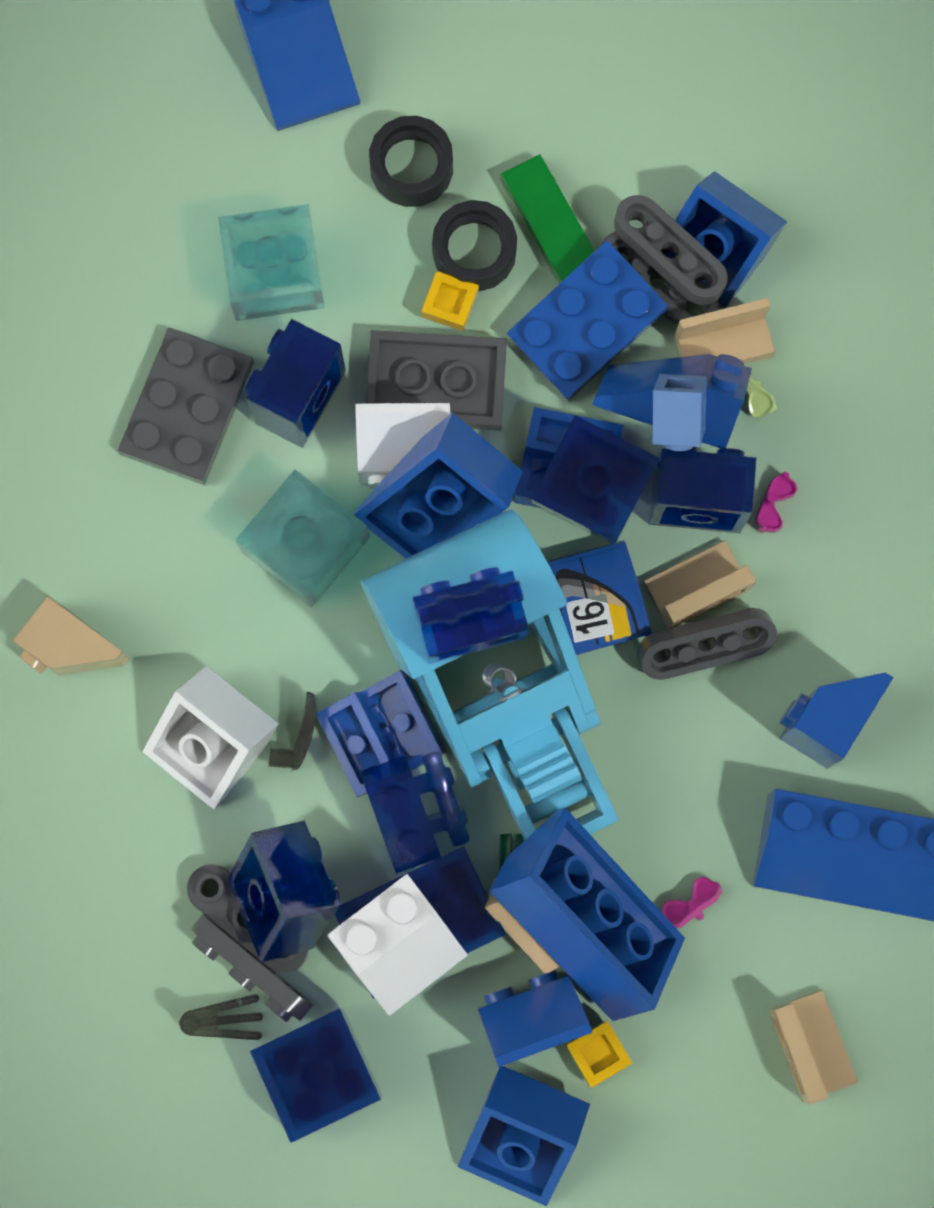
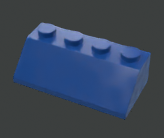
M775 789L767 796L753 887L934 922V819Z
M565 807L559 809L507 856L489 892L612 1021L655 1010L685 937Z

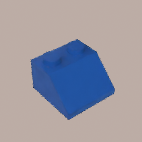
M715 171L696 185L675 220L725 267L727 284L719 298V304L725 308L731 303L765 258L787 224V221ZM671 250L661 251L669 258L676 257L675 253Z
M884 672L819 686L809 696L801 693L797 700H793L779 722L786 727L779 739L826 769L830 768L845 758L894 677Z
M556 970L529 979L532 989L513 995L510 986L483 996L486 1006L478 1008L498 1067L593 1033L570 976L559 979Z
M501 1066L487 1093L457 1167L547 1206L577 1147L590 1104L522 1073Z

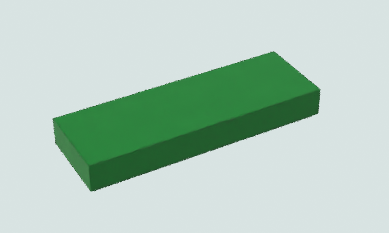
M541 154L502 172L501 181L560 284L595 250Z

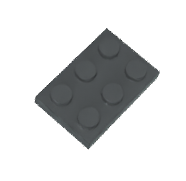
M168 327L117 450L119 454L205 486L254 365L253 358Z
M371 330L366 404L450 403V414L453 412L472 429L501 431L507 338Z

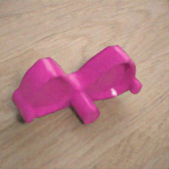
M786 471L781 475L775 476L770 481L755 518L758 531L761 533H775L781 530L783 521L774 507V503L793 497L797 491L796 483L789 478V473Z
M699 877L694 881L693 896L690 901L668 900L663 904L662 913L677 929L683 927L694 917L697 920H702L704 918L702 911L715 903L720 895L723 894L721 886L718 882H713L709 878Z

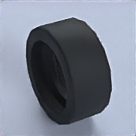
M417 115L400 116L385 123L374 135L369 148L371 178L378 192L390 202L404 207L424 206L437 200L448 188L453 176L452 144L445 130L433 120ZM404 140H419L428 143L437 154L438 165L435 173L429 179L420 183L406 184L394 180L389 175L385 166L388 150L393 145Z
M469 200L455 204L441 215L434 227L432 255L437 271L450 275L461 282L479 285V292L496 287L508 277L515 265L517 234L513 221L501 208L487 201ZM475 223L484 224L494 229L499 235L501 242V252L496 262L489 267L478 270L466 269L456 264L450 256L448 244L452 233L457 228Z

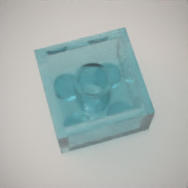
M309 204L218 217L229 300L236 321L325 308Z
M294 469L235 541L244 555L312 608L370 537L367 525Z

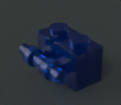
M499 567L487 568L471 574V582L451 587L450 581L446 580L431 583L420 588L421 595L413 597V608L429 664L527 638L529 626L521 602L524 600L519 581L515 580L513 570L500 573Z
M438 751L422 757L426 773L415 777L412 775L405 755L360 771L396 874L441 858L433 834L447 831L452 846H460L470 841L465 826L469 821L465 808L458 805L452 785L455 783L450 767H445L441 753ZM434 792L440 811L427 816L420 795Z

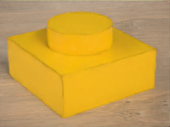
M436 271L421 310V317L464 332L479 292V285L461 282L450 275Z
M608 1020L591 1029L593 1033L576 1038L566 1044L567 1049L590 1088L633 1064Z

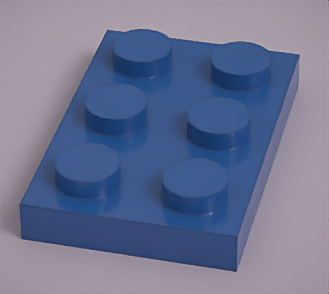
M606 240L507 332V335L569 401L669 309V306L612 244Z

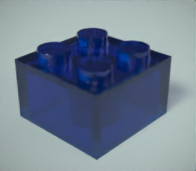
M291 318L284 331L278 329L272 337L267 349V354L270 357L262 370L256 368L247 381L244 392L248 394L246 400L255 424L303 448L345 375L346 368L340 343Z
M575 415L531 499L532 503L615 545L660 458Z
M693 447L686 451H672L662 448L653 472L649 525L740 534L753 510L757 457H747L744 451L733 448L718 449L716 453L698 452V447Z
M305 820L252 832L227 878L261 963L313 949L340 907L338 887L335 881L329 879L322 863L320 844L315 837H311Z
M344 1008L328 1013L250 1051L290 1143L383 1098Z

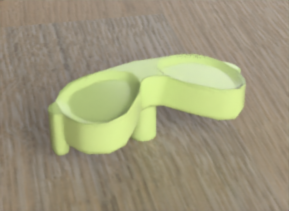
M750 376L746 390L749 394V413L753 417H763L768 413L774 412L777 409L774 397L761 386L759 380H754Z

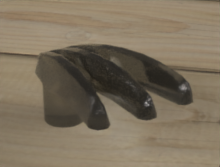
M307 692L304 714L299 732L294 741L293 750L270 748L268 767L290 768L292 771L300 768L310 746L315 726L316 699L314 693Z
M257 994L189 1010L180 1018V1029L189 1036L260 1040L262 1038L260 1032L219 1029L218 1026L222 1024L261 1021L263 1019L262 1013L217 1015L221 1011L256 1003L260 997Z

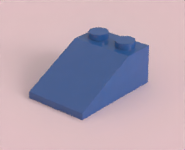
M233 0L243 35L277 131L361 104L329 0Z
M711 354L609 365L592 405L653 426V389L659 374L707 376L706 428L702 443L726 450L744 401L752 368L744 366L743 361L727 354H720L718 357Z
M452 412L417 442L357 507L353 517L407 559L509 508L523 471Z

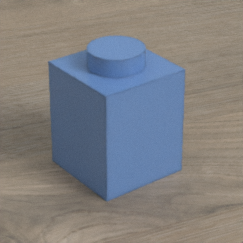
M659 374L653 389L652 445H665L667 449L672 451H686L693 447L701 446L706 428L707 376Z

